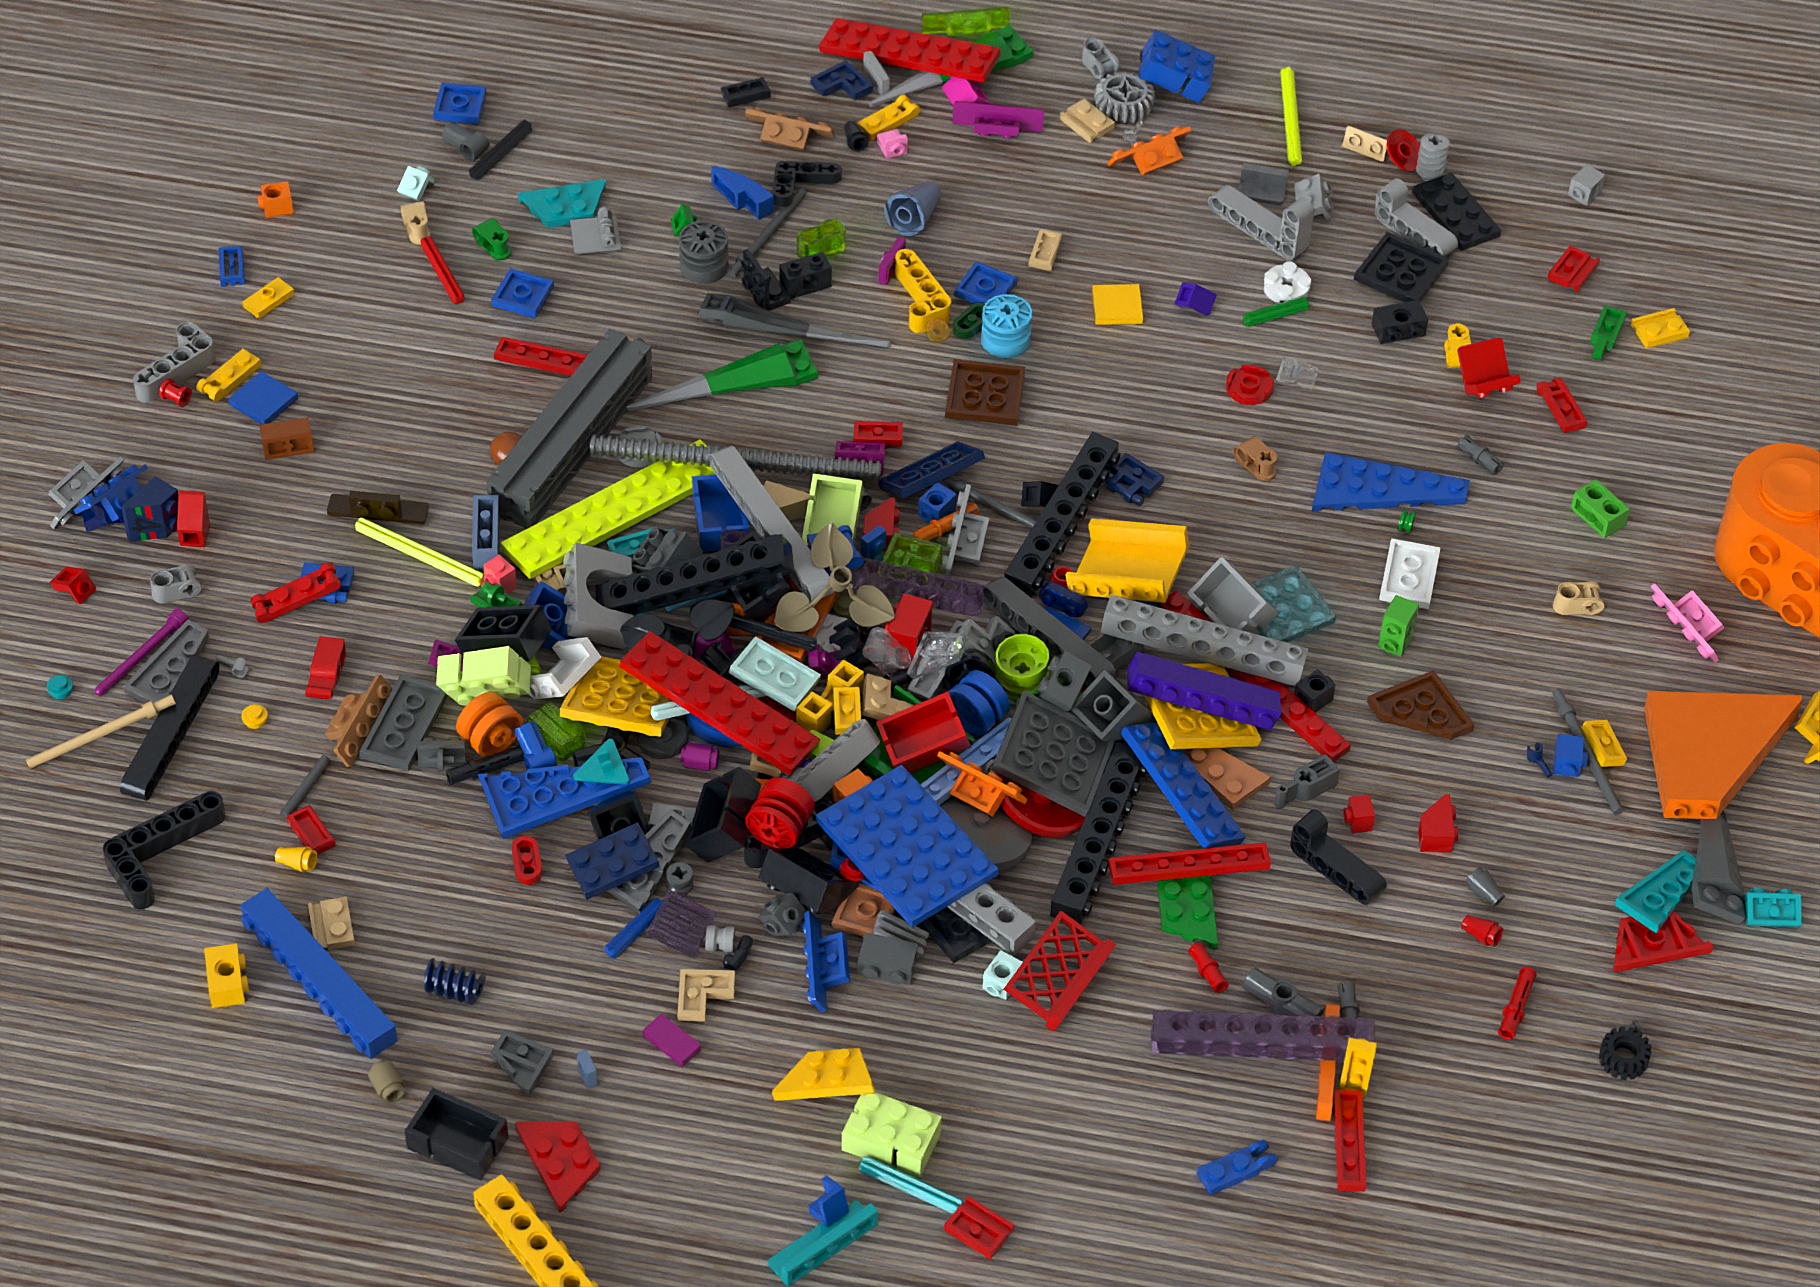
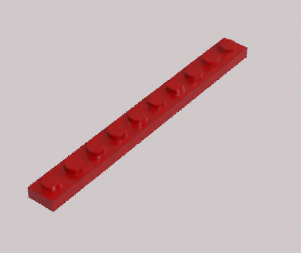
M1177 590L1168 595L1165 603L1158 602V608L1212 622ZM1225 667L1237 680L1279 691L1281 701V715L1279 718L1322 756L1326 754L1334 762L1350 751L1351 744L1281 682Z

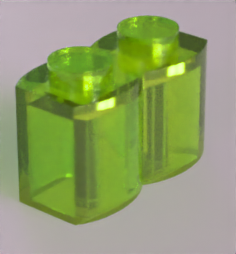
M837 218L821 222L817 227L803 229L797 234V256L803 258L823 252L826 257L841 253L845 249L846 228Z

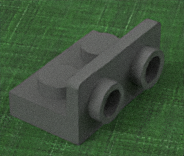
M1103 633L1088 643L1109 660L1115 670L1132 659L1136 652H1141L1145 649L1143 644Z

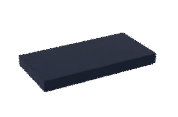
M957 441L881 478L878 481V485L884 491L901 498H906L985 459L984 452Z

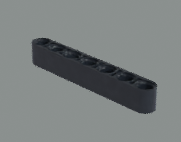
M195 655L191 656L170 693L176 704L159 712L122 778L120 785L121 794L146 801L150 799L219 674V662Z

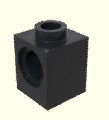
M1317 669L1295 684L1294 694L1310 709L1317 712L1333 701L1336 684H1334L1329 676H1325Z

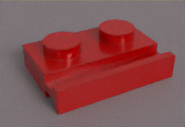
M1570 245L1549 271L1547 279L1566 288L1572 287L1575 289L1574 292L1578 293L1599 266L1600 259H1593L1590 257L1591 254Z
M967 1196L965 1202L956 1209L944 1224V1231L991 1260L1005 1243L1010 1233L1014 1232L1015 1225Z

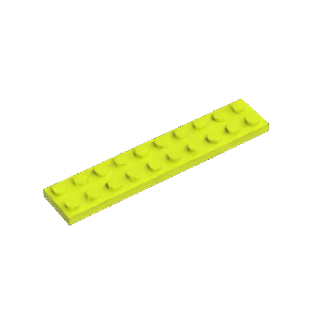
M699 439L698 441L694 442V443L696 444V446H700V444H704V447H708V446H707L705 443H703L700 439ZM659 460L500 542L501 550L529 579H532L562 563L566 552L570 551L575 543L593 547L692 495V476L715 475L711 465L710 467H707L706 464L699 466L698 463L691 465L690 462H687L685 465L683 462L676 464L675 461L668 463V460H664V462Z

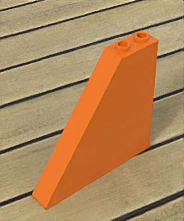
M1648 691L1644 713L1663 817L1717 819L1798 718L1802 695Z

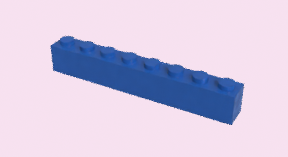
M268 888L240 904L243 915L240 918L245 928L249 931L252 929L256 933L259 943L264 948L268 946L277 963L280 965L284 964L288 968V973L295 982H301L309 998L312 1000L315 998L320 1003L323 1013L327 1017L332 1016L338 1029L342 1034H348L352 1038V1042L359 1052L364 1051L372 1059L398 1041L396 1026Z

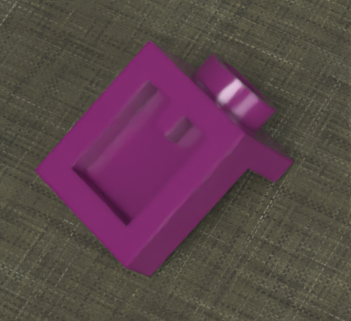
M817 643L814 651H808L809 668L821 674L820 679L823 680L828 678V675L844 658L836 661L833 653L837 651L828 653Z

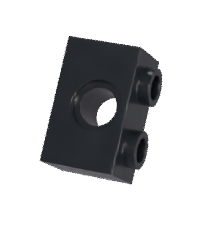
M823 252L779 264V282L790 295V299L832 287V266Z
M1414 300L1374 308L1371 325L1380 344L1426 336L1428 318L1420 301Z

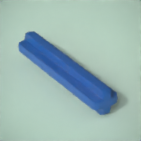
M659 898L653 899L605 945V953L611 958H616L662 914V910L665 911V903Z

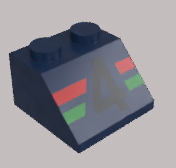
M155 476L121 506L127 539L129 541L167 538L177 530L178 489Z

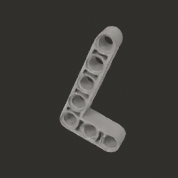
M1225 185L1208 199L1209 207L1213 212L1287 260H1293L1309 247L1314 207L1307 198L1301 197L1286 208L1282 219L1230 185Z

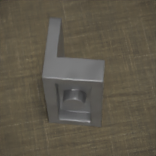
M1243 163L1238 191L1253 201L1282 205L1287 185L1288 170Z

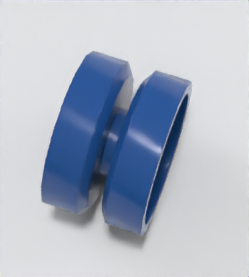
M978 670L970 671L959 684L948 691L964 730L974 737H983L992 729L995 723H998L1010 711V702L1004 689L994 678L985 672Z

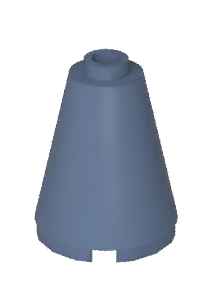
M927 181L894 193L888 198L884 206V215L891 228L894 226L898 229V233L901 235H917L924 229L941 198V190L935 183Z

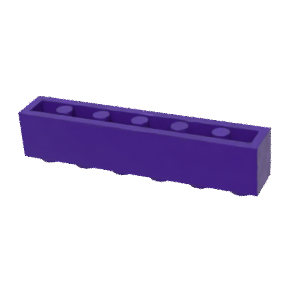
M1136 652L1127 668V689L1131 692L1270 731L1281 715L1279 691L1141 652Z

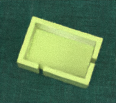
M813 474L809 494L810 500H808L802 540L807 546V535L819 533L829 523H834L837 529L842 525H848L853 533L852 540L855 542L863 495V482L861 480Z
M509 646L465 652L463 672H461V654L438 656L436 685L460 705L466 706L472 699L489 691L497 692L502 698L517 699L521 695L530 694L531 665L522 657H519Z
M876 1092L861 1094L854 1107V1113H851L842 1131V1151L862 1158L869 1156L892 1167L894 1149L898 1150L896 1169L920 1179L941 1135L942 1116Z

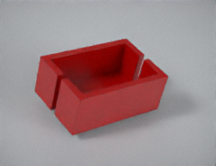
M949 692L876 721L894 768L902 765L909 773L940 761L941 759L937 756L939 751L948 755L950 752L957 754L971 748Z

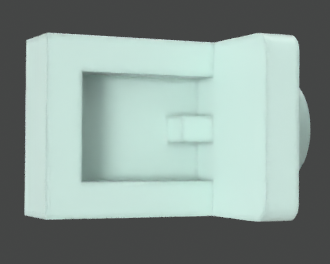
M408 166L397 192L420 201L427 184H434L435 180L429 175V170L417 166L416 169Z

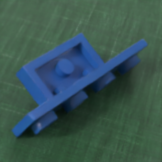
M145 464L138 468L136 465L128 467L122 471L124 476L119 474L108 481L109 486L104 484L94 490V496L91 493L80 499L81 505L73 509L75 514L101 502L112 522L123 516L121 506L141 489L135 477L147 470V465Z
M809 910L804 912L805 922L802 925L806 935L804 951L808 959L806 975L809 980L810 989L807 991L809 1002L823 1013L827 1011L826 989L850 982L847 936L841 931L822 938L821 922Z

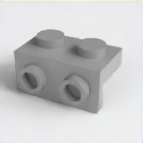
M1317 174L1294 183L1296 201L1301 197L1307 198L1314 207V216L1323 214L1327 221L1332 220L1331 210H1334L1330 199L1332 189L1328 181H1324L1321 175Z

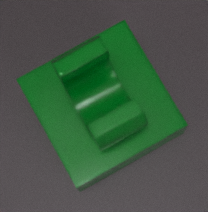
M681 204L671 218L674 236L679 237L680 232L685 226L696 222L698 219L697 216L691 213V208L688 205Z

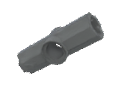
M1256 967L1250 970L1243 982L1242 988L1270 1004V1008L1275 1014L1280 1016L1288 1015L1310 1029L1315 1028L1324 1014V1008L1298 993L1292 982L1287 980L1278 981Z

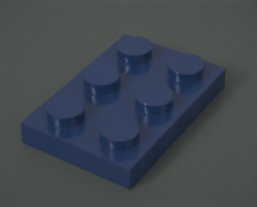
M638 822L565 855L587 900L660 867L659 861Z

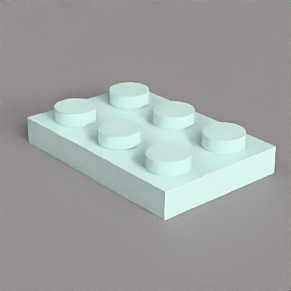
M756 636L730 666L728 672L794 712L821 677V674Z

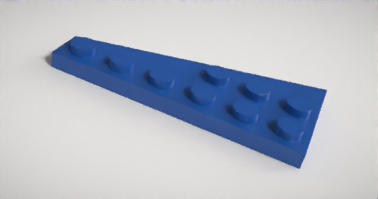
M1325 452L1312 512L1333 507V510H1343V507L1356 506L1358 509L1397 508L1398 504H1410V507H1418L1420 503H1433L1436 506L1461 505L1466 502L1470 480Z
M642 757L621 759L630 780L626 785L575 781L573 774L580 767L570 768L569 765L532 768L524 773L514 774L511 771L501 772V775L488 776L487 773L478 774L502 839L652 783Z

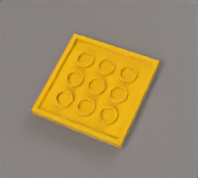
M603 656L570 689L560 707V717L569 718L573 721L594 723L598 726L619 728L623 731L644 733L648 736L661 737L670 719L666 718L655 721L650 713L652 706L670 702L664 695L619 667L620 660Z
M1212 663L1183 664L1229 677L1225 667ZM1144 695L1170 749L1256 747L1262 740L1255 726Z

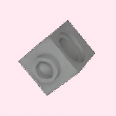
M1586 164L1571 178L1568 196L1587 206L1602 192L1605 174Z

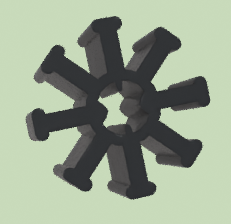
M850 617L833 627L837 633L829 637V643L841 647V650L833 653L836 661L846 657L848 663L862 670L881 659L877 653L884 650V643L873 640L875 635L881 633L878 626L867 630V627L857 624Z

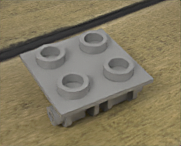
M601 207L596 218L570 220L574 254L621 250L617 218L612 216V212L608 207Z

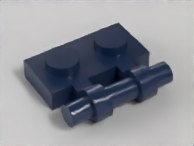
M1124 453L1116 467H1111L1110 473L1113 476H1109L1104 485H1106V489L1109 491H1116L1124 496L1125 501L1141 506L1145 498L1140 496L1139 493L1142 492L1150 496L1164 483L1165 476L1128 453ZM1125 481L1126 483L1131 485V487L1128 488L1121 483Z

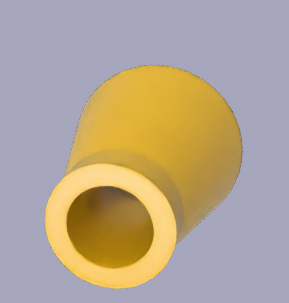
M279 847L275 854V860L277 863H282L306 873L307 871H313L316 867L317 852L310 847Z

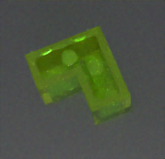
M894 533L879 567L878 588L903 594L910 576L934 583L942 563V545Z

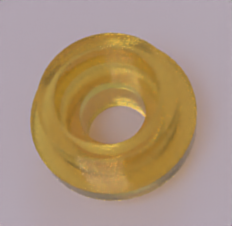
M935 318L927 323L925 333L931 341L942 342L949 334V327L944 320ZM933 328H939L940 334H935Z

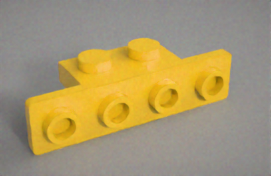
M1820 691L1813 695L1794 727L1813 744L1804 759L1806 764L1814 760L1820 761Z

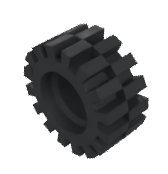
M1621 1026L1619 1031L1613 1028L1610 1033L1607 1032L1605 1034L1599 1058H1601V1066L1605 1065L1604 1070L1607 1073L1613 1071L1612 1077L1616 1078L1617 1074H1620L1621 1080H1626L1627 1075H1629L1630 1080L1635 1079L1636 1074L1640 1077L1643 1071H1646L1652 1047L1651 1044H1648L1649 1039L1647 1036L1641 1038L1643 1034L1641 1031L1635 1034L1633 1033L1634 1028L1629 1027V1030L1625 1031V1026ZM1627 1048L1635 1054V1058H1623L1615 1052V1049Z

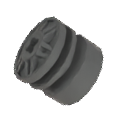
M697 221L685 226L679 235V260L682 275L692 282L701 284L716 282L723 278L728 272L729 265L728 234L721 225L711 221Z

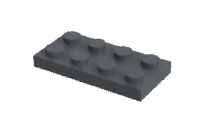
M400 675L359 751L360 758L409 772L418 755L417 741H423L428 736L448 695L436 684Z

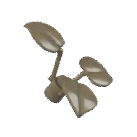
M829 523L817 534L810 550L811 559L818 568L830 567L832 571L828 578L827 586L812 602H809L808 597L801 592L793 591L785 594L777 605L774 622L782 630L802 633L812 629L819 620V614L813 606L830 589L836 592L848 589L849 596L853 599L849 605L850 616L861 626L874 627L893 620L895 615L890 601L878 588L871 585H862L858 588L856 595L854 594L853 584L850 583L852 573L845 567L853 557L852 545L834 523Z

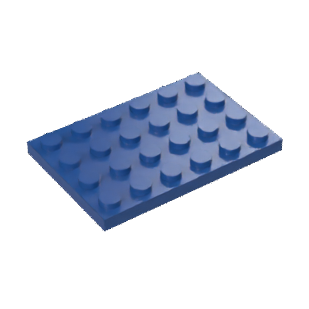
M902 765L816 815V822L912 928L998 876L999 869Z

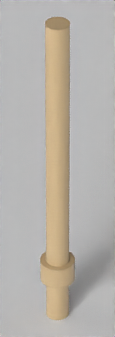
M171 694L153 703L149 701L138 710L26 759V762L31 769L145 717L150 719L158 715L157 712L175 705L174 698Z

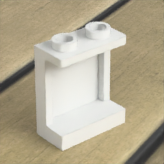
M588 637L558 641L552 648L560 660L546 674L531 675L530 694L528 695L534 700L564 696L601 658Z

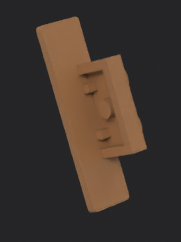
M755 107L752 110H745V115L749 120L764 123L760 137L761 142L805 151L810 133L833 139L835 137L833 128L827 123L818 122V124H813L801 117H796V120L790 119L785 114L775 112L774 115L768 114L765 110Z
M382 675L375 676L366 693L346 695L325 732L330 740L339 739L334 748V753L346 767H351L355 762L360 749L392 691L391 686Z

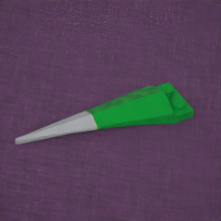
M1010 25L996 32L989 31L972 41V43L1000 48L1001 55L991 71L1014 67L1034 57L1031 47ZM921 71L870 101L869 108L894 100L903 94L907 95L947 82L951 76Z
M802 339L782 346L778 343L627 406V410L635 411L669 402L732 391L797 386L819 378L818 371Z

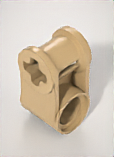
M424 201L401 205V214L410 241L414 244H421V238L430 236Z
M1593 581L1563 582L1557 588L1553 608L1561 615H1594L1600 613L1604 609V602L1599 596L1600 586Z

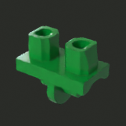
M485 582L482 588L470 597L471 603L479 608L522 606V602L505 593L504 587L500 584L493 586Z

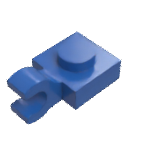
M880 525L861 537L860 552L865 557L867 563L872 560L874 569H879L885 564L881 552L886 547V530Z

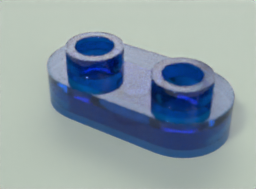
M1046 582L1039 591V597L1044 605L1064 612L1070 617H1081L1088 608V603L1083 596L1056 583Z

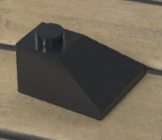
M629 791L605 800L588 811L597 840L637 822L645 835L650 831L638 794Z

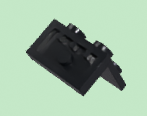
M749 249L743 250V260H741L743 277L741 280L744 288L751 292L754 302L760 305L762 309L768 311L790 304V295L770 268L766 267L763 269Z

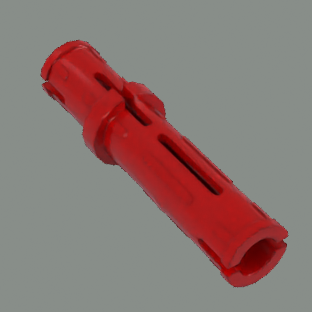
M1522 967L1520 969L1510 1001L1503 1009L1504 1017L1498 1029V1034L1503 1039L1512 1040L1515 1038L1519 1022L1524 1019V1008L1537 976L1536 971L1530 967Z

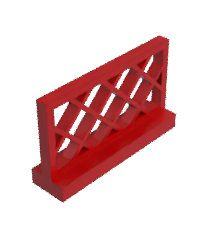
M1060 911L1003 990L1046 1020L1045 1026L1054 1032L1116 944L1109 939L1105 942L1067 914ZM1061 921L1070 928L1071 935L1059 936L1057 924ZM1079 940L1089 941L1095 946L1094 949L1081 952ZM1061 941H1073L1075 952L1063 953ZM1055 942L1058 954L1045 955L1043 944ZM1077 958L1079 970L1068 971L1065 959ZM1059 959L1062 971L1050 972L1047 960ZM1041 961L1044 973H1031L1029 963ZM1063 977L1066 988L1054 990L1051 978ZM1045 978L1048 990L1036 991L1033 979ZM1027 980L1030 992H1021L1013 985L1016 981ZM1037 997H1050L1052 1007L1049 1011L1039 1005Z

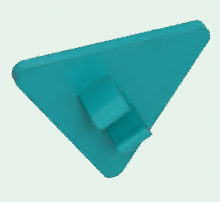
M608 739L573 774L575 781L625 785L630 782L613 739Z

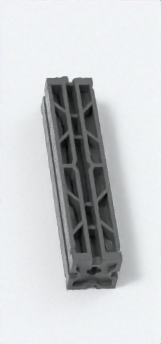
M609 328L605 333V337L601 338L496 468L495 474L488 478L487 493L499 496L500 518L505 520L508 517L514 519V524L526 529L537 524V521L544 516L591 457V436L596 434L597 437H600V435L606 437L626 413L627 406L632 404L644 390V386L649 384L652 380V366L649 363L652 359L651 346L646 344L642 338L629 342L628 337L624 333Z

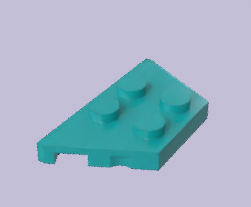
M601 179L518 193V201L520 204L525 203L530 208V212L535 217L540 218L547 228L569 225L570 220L595 218L596 209L601 202L602 192L606 189V181Z

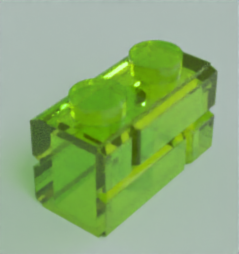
M548 702L540 707V710H536L528 716L527 723L536 722L546 746L551 748L554 755L561 762L570 758L572 751L584 748L586 734L584 727L579 722L574 723L569 718L560 717V707L557 708L553 703Z

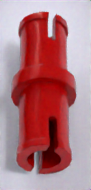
M1201 942L1193 944L1188 949V954L1198 966L1200 976L1206 978L1215 993L1225 991L1229 986V982L1218 969L1219 964L1216 959L1210 957Z

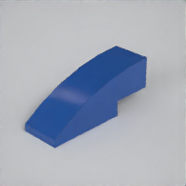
M718 166L711 167L712 185L737 210L746 207L758 220L774 213V196L763 186L732 170Z

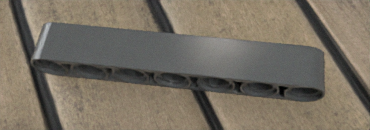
M999 577L980 588L979 594L983 603L1019 633L1032 635L1043 641L1048 648L1051 659L1054 656L1059 657L1066 650L1092 665L1083 683L1087 688L1104 669L1116 678V670L1109 660L1007 578Z

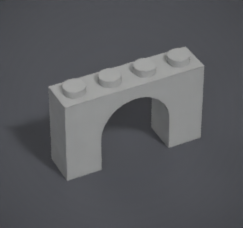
M575 543L572 549L566 552L563 560V565L566 566L564 585H566L567 592L564 604L567 605L565 624H567L568 636L576 638L588 637L592 642L624 650L626 645L620 629L634 615L608 609L600 605L591 597L586 585H600L608 580L628 577L632 574L631 557Z

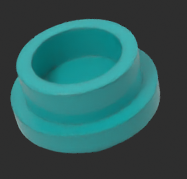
M56 675L47 682V691L55 699L67 698L73 689V682L66 675Z

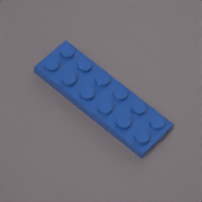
M1157 722L1129 725L1123 728L1121 735L1203 849L1239 845L1244 841L1245 835L1227 812L1225 806L1211 790L1210 785L1203 779L1183 749H1170Z

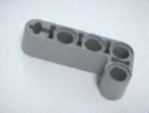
M1395 178L1377 192L1374 211L1376 218L1382 224L1407 241L1444 257L1457 248L1458 241L1454 234L1407 203L1408 188L1402 180Z
M193 322L179 324L176 328L179 347L134 375L133 384L137 400L143 403L152 402L160 397L159 390L166 379L171 378L179 385L210 366L215 361L212 338Z
M861 719L845 730L805 768L798 767L791 776L783 773L780 778H785L799 784L816 802L833 787L835 782L846 776L879 745L880 739L867 720Z

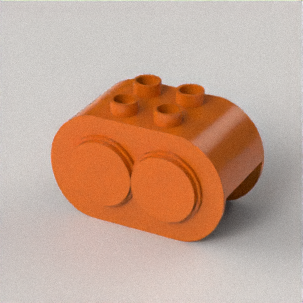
M1795 443L1771 444L1748 454L1739 463L1734 472L1714 544L1715 559L1725 577L1731 583L1738 586L1744 596L1751 600H1760L1779 612L1788 624L1796 627L1801 626L1817 637H1820V452L1808 446Z

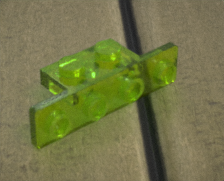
M1009 7L922 14L923 34L947 32V35L992 32V28H1003L1010 25Z

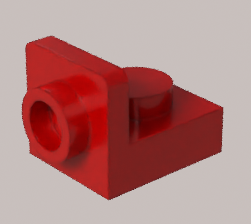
M66 566L50 581L54 590L70 593L78 604H82L96 590V586L86 570Z

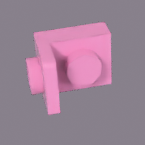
M898 129L877 134L876 141L886 159L908 153V137L906 134L901 135Z

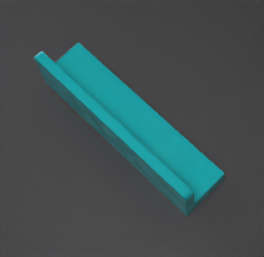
M858 1200L853 1201L848 1205L849 1212L832 1225L827 1227L823 1223L819 1224L768 1259L769 1267L789 1287L878 1226V1210L870 1203L863 1207Z

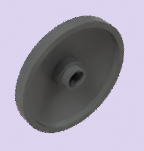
M954 797L947 799L940 805L993 862L999 871L1016 866L1027 856L1031 845L1032 832L1016 824L1005 813L1001 805H999L993 817Z

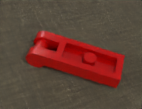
M1561 377L1552 379V382L1542 381L1537 383L1538 394L1544 398L1563 433L1586 428L1587 420Z

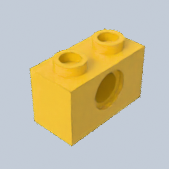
M237 943L204 948L212 1008L244 1004V992H249L247 975L242 976L241 970H246L244 953L239 954Z

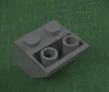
M654 526L639 549L634 553L631 559L632 570L637 573H643L655 567H664L677 561L697 558L703 550L685 532Z

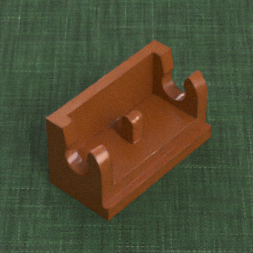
M308 417L259 425L265 460L314 452Z

